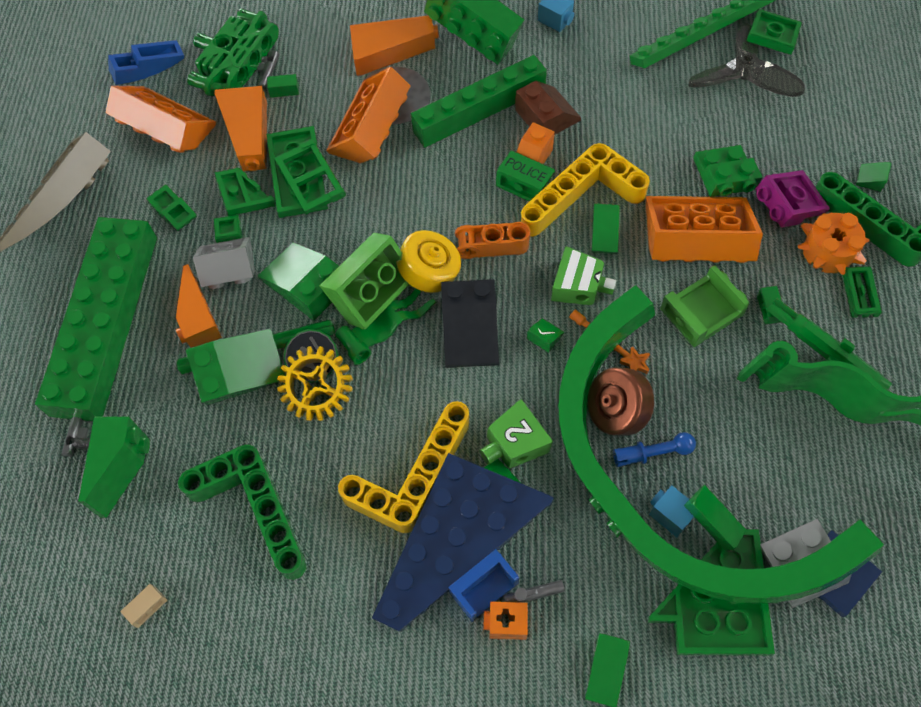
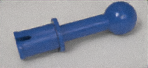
M682 432L677 434L672 441L644 446L639 441L634 446L613 449V454H615L613 458L616 467L637 462L646 464L647 457L675 451L681 455L691 454L695 450L696 441L691 434Z

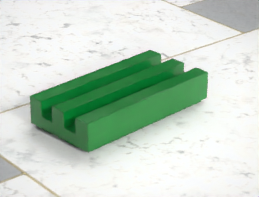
M846 267L845 274L842 276L851 317L857 318L858 315H862V317H868L869 315L879 317L882 311L872 268ZM860 273H863L871 308L867 306L865 287L862 284Z

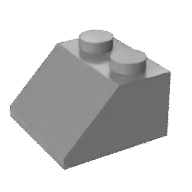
M250 237L203 245L198 248L193 256L201 287L209 286V289L223 287L226 282L234 281L235 284L246 283L250 281V278L255 273Z

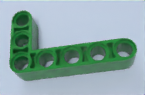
M826 172L821 176L815 188L829 206V212L851 213L857 216L858 222L865 231V238H868L870 242L900 264L912 267L921 261V224L915 229L835 172Z
M247 444L239 446L181 474L178 486L193 502L205 501L242 484L278 571L285 578L291 580L298 579L304 574L307 566L306 560L266 464L254 446ZM255 457L250 465H243L246 459ZM228 469L225 476L217 478V474L221 470ZM201 481L198 488L190 490L193 483ZM265 481L263 488L257 491L253 490L256 483ZM275 506L273 514L263 516L264 510L267 507ZM286 531V537L281 542L273 541L274 536L278 532ZM291 557L297 558V563L293 568L284 569L287 559Z

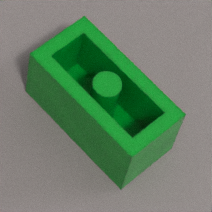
M296 74L267 77V88L270 98L299 95V83Z
M777 286L762 287L757 294L765 325L781 323L779 319L766 310L776 297L781 300Z

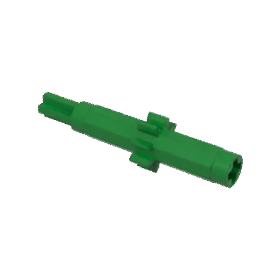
M777 297L766 309L788 326L787 329L793 332L795 336L825 358L823 361H840L854 365L869 374L886 390L892 385L881 373L853 353L855 345L846 338L841 342L837 341L801 313L798 314Z

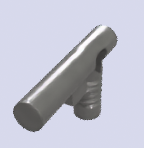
M274 50L271 51L269 57L263 56L261 63L257 67L258 72H263L257 86H262L264 90L267 89V77L272 76L280 55Z
M72 417L61 452L62 456L73 457L75 448L88 449L90 438H87L89 430L81 427L82 419ZM71 439L75 440L74 443L69 444Z
M562 580L528 589L518 588L515 593L506 594L503 597L504 602H527L565 592Z

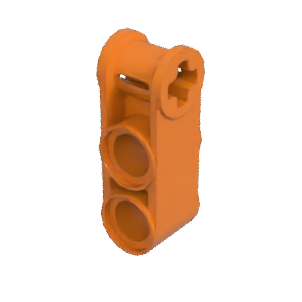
M523 222L474 226L463 225L455 230L459 246L457 250L462 259L521 255L529 249L530 229Z

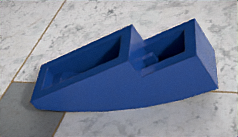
M177 40L131 45V53L108 55L109 71L116 85L131 83L148 78L174 66L184 59V54Z

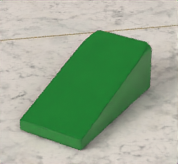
M599 633L585 700L609 707H617L630 641Z

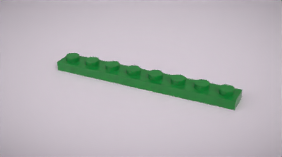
M732 0L729 5L716 8L705 17L696 18L693 21L694 23L679 27L668 36L659 37L656 40L657 42L638 48L637 52L629 55L632 65L646 68L776 0Z

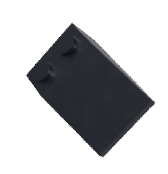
M495 279L441 282L445 368L499 365Z

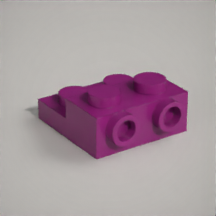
M803 170L766 175L756 187L758 200L766 204L770 210V218L776 221L781 228L800 225L805 218L821 216L830 209Z

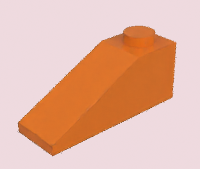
M189 264L183 266L176 312L179 328L175 330L181 343L187 342L190 348L218 340L222 336Z

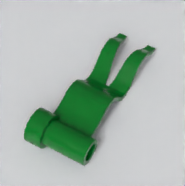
M415 289L407 298L393 300L366 329L355 327L351 330L348 326H342L336 331L335 336L348 351V356L355 365H359L370 357L372 351L369 347L384 342L391 337L398 325L403 321L422 317L437 303L434 298L417 310L395 312L398 309L407 308L412 305L422 292Z

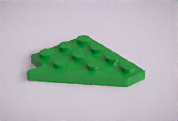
M746 529L734 550L725 551L716 542L701 560L729 568H764L759 529ZM678 584L648 617V623H674L677 655L772 656L775 654L768 603H740L712 598Z

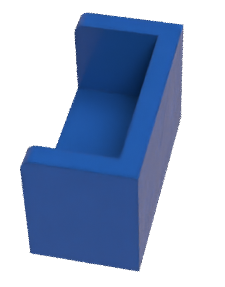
M495 549L448 587L449 593L473 622L490 608V602H497L503 595L518 585L519 576Z

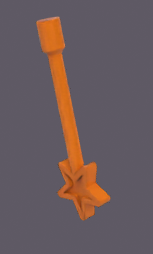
M576 309L569 316L579 326L583 325L587 328L590 324L586 317ZM620 345L616 346L614 350L624 357L620 359V364L628 366L629 369L648 374L650 369L645 364V361L649 358L650 353L638 354L634 347L630 348L629 353Z

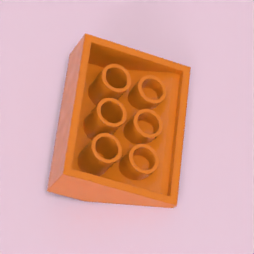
M646 196L648 245L652 260L661 262L669 260H683L685 262L707 260L710 262L736 261L739 263L758 260L763 233L747 197Z

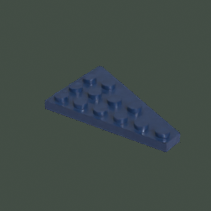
M448 453L372 618L402 632L415 618L427 611L441 596L447 594L450 585L495 549L499 550L517 535L518 531L530 524L548 506L550 507L554 497Z

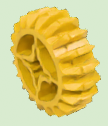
M319 346L316 354H314L312 347H307L306 356H304L301 350H298L297 356L299 359L295 360L291 356L287 358L292 364L290 368L286 365L281 366V369L287 374L286 376H278L277 379L285 383V385L277 387V390L280 393L287 392L280 400L283 403L291 401L287 406V410L292 412L297 408L296 417L301 418L306 411V420L312 421L314 413H316L317 419L323 421L324 411L332 418L334 417V413L331 410L332 407L335 406L339 411L343 410V407L338 403L340 399L344 402H349V398L343 392H352V386L345 385V383L352 381L353 377L351 375H343L350 368L347 364L340 366L343 362L341 356L333 360L335 354L333 350L330 349L324 356L323 347ZM321 363L311 373L300 371L308 364ZM329 366L334 369L337 376L336 389L326 383ZM304 378L310 381H316L318 378H321L318 381L326 389L314 387L310 390L312 386ZM295 379L304 384V391L302 393L304 397L301 402L296 397L294 391ZM320 394L331 396L323 404L309 405Z

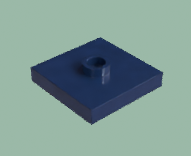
M833 530L827 533L831 541L839 536ZM868 561L851 574L848 584L819 596V598L844 618L880 576L882 571Z

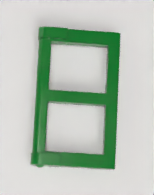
M313 139L274 158L306 215L346 196V192L339 184ZM312 151L321 166L293 179L285 163ZM326 174L335 190L307 203L298 187Z

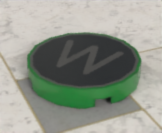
M308 329L294 335L286 345L284 362L290 368L292 364L287 359L289 356L295 360L299 359L297 356L298 350H301L304 356H306L307 347H312L314 354H316L319 346L324 348V356L330 349L335 352L334 360L338 357L337 346L329 335L320 330ZM321 363L308 364L300 371L311 373ZM329 366L327 370L328 375L326 379L329 378L334 372V369L331 366ZM318 378L316 381L304 379L309 383H319L318 380L321 378Z

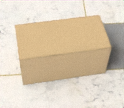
M149 584L120 612L131 625L139 628L167 599L155 586Z

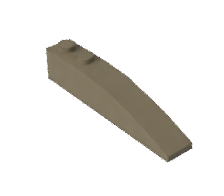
M87 132L73 139L40 181L42 184L28 198L31 200L30 204H25L14 218L17 221L14 224L11 223L0 236V252L42 227L64 209L83 188L87 190L95 180L93 175L97 169L101 171L109 162L106 157L111 151Z

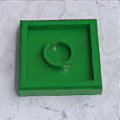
M758 9L747 41L792 55L802 22Z

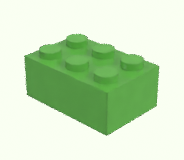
M373 233L320 285L321 289L348 324L366 329L409 285L399 273L396 261L401 260L402 251L392 236Z

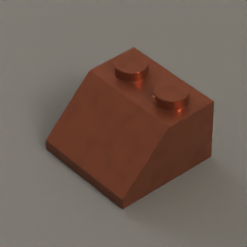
M534 81L516 91L515 111L529 127L534 122L555 131V135L581 121L580 115L553 86Z

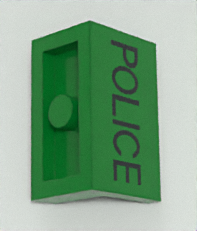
M511 150L497 169L496 187L531 201L545 188L555 173V169Z

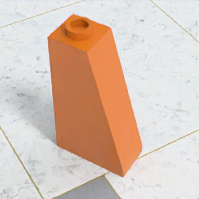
M427 15L350 25L356 75L361 76L435 49V39L439 38L437 24L433 25L432 19Z
M253 86L215 90L217 102L242 170L257 171L267 169V100L263 87Z

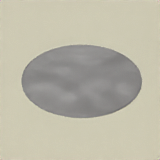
M389 67L379 69V70H377V71L371 73L370 75H368L365 79H367V78H369V77H371V76H373V75H375V74H377V73H379V72H381V71H383V70H385V69H387V68H389ZM392 67L411 86L406 94L408 96L407 100L400 106L398 110L399 115L391 125L411 121V113L428 105L430 100V88L427 81L416 71L404 67Z

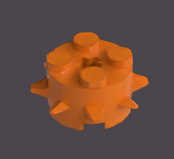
M823 213L814 224L803 223L801 225L807 237L804 243L798 245V249H803V255L810 265L813 262V268H823L822 272L824 273L840 272L841 275H844L846 267H849L852 263L863 265L866 263L867 260L861 253V250L865 243L869 242V239L865 238V231L858 222L857 216L851 213Z

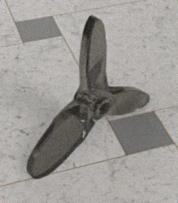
M748 23L742 24L738 29L735 39L736 58L724 65L707 69L692 76L688 84L689 87L699 88L720 84L733 79L749 80L762 89L789 97L801 96L805 90L803 81L790 71L774 63L759 60L757 57L759 46L747 41L751 25Z

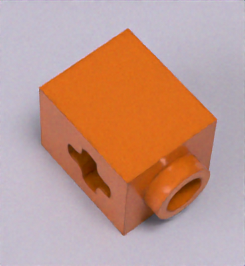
M490 602V611H484V630H490V639L527 640L528 603ZM503 614H507L509 620H513L509 622V626L506 628L502 627L501 621H497L502 619Z

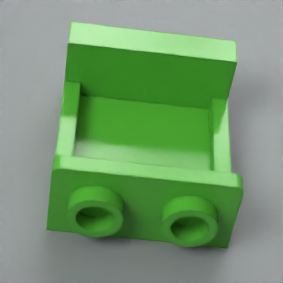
M714 265L709 269L705 277L678 294L672 291L665 295L660 309L695 348L742 317L749 305V301L746 295L730 282L727 274L720 271Z

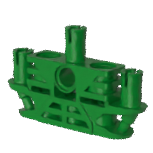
M243 8L239 9L240 11L237 12L236 17L230 16L214 38L197 33L193 41L194 46L204 50L195 61L199 73L191 71V75L189 74L187 78L188 84L203 89L206 96H215V90L242 88L256 71L262 57L268 55L278 39L279 29L277 25L270 23L263 11L253 13Z

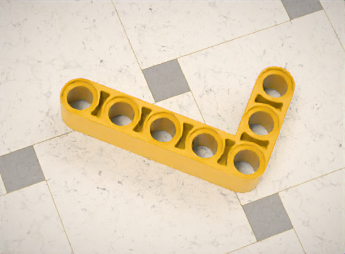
M602 143L594 144L523 207L521 222L528 225L531 237L539 235L598 180L632 204L641 203L646 198L650 181L649 176L607 145Z
M454 401L444 408L398 495L359 476L347 475L342 478L338 485V492L344 504L398 532H411L448 453L455 455L469 428V410L467 406L462 402ZM453 415L464 417L459 422L450 420ZM442 438L451 440L450 444L446 446H441L437 442ZM429 462L438 464V467L432 471L424 469V466ZM420 486L425 489V492L420 496H414L410 493L414 487ZM350 488H360L357 495L351 497L346 495ZM377 499L386 501L385 505L380 509H373L371 507L372 503ZM407 511L412 514L411 518L406 522L397 520V516L401 512Z

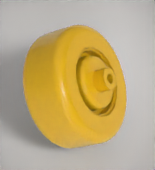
M428 230L416 231L410 234L400 247L402 251L401 260L396 261L398 271L403 279L412 287L428 293L441 292V282L454 281L461 269V257L455 245L445 236Z

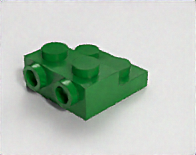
M741 145L697 151L693 156V160L710 197L751 192L756 190V187L763 178L754 158L747 159Z

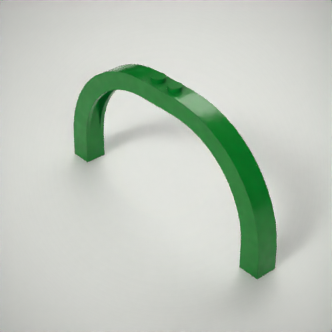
M635 285L600 312L588 325L573 348L562 377L559 394V423L562 439L578 477L591 495V498L588 500L598 514L604 512L610 519L606 524L617 538L622 535L640 557L654 569L672 581L712 598L752 604L778 603L799 599L827 589L857 571L881 552L884 544L861 520H858L818 551L800 560L769 568L740 569L714 565L685 554L667 543L642 519L597 462L590 446L586 418L589 389L601 365L619 343L655 316L653 302Z

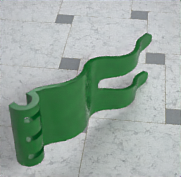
M785 341L772 342L740 370L737 375V380L744 382L752 374L757 375L760 380L758 388L769 392L791 390L812 392L826 399L841 414L856 422L878 424L900 420L909 421L921 426V409H915L921 408V396L907 397L889 392L865 371L845 362L828 360L815 363L798 362L795 348Z

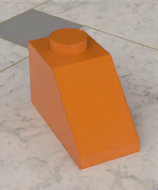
M533 122L522 137L516 153L544 164L553 151L555 131Z

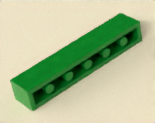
M532 55L411 113L413 133L422 146L426 148L516 104L517 90L534 81L546 84L547 69L535 55Z

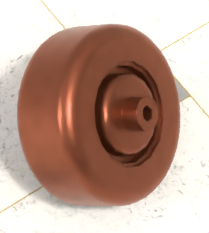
M618 367L606 369L593 380L590 386L587 402L588 412L595 426L606 434H636L648 424L654 410L653 389L647 378L634 369Z

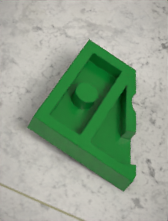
M240 168L214 172L228 216L275 206L274 197L271 195L267 196L261 191L260 185L254 180L249 179L247 174Z

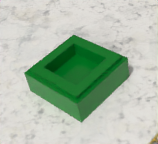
M239 215L214 218L215 240L217 243L242 238Z

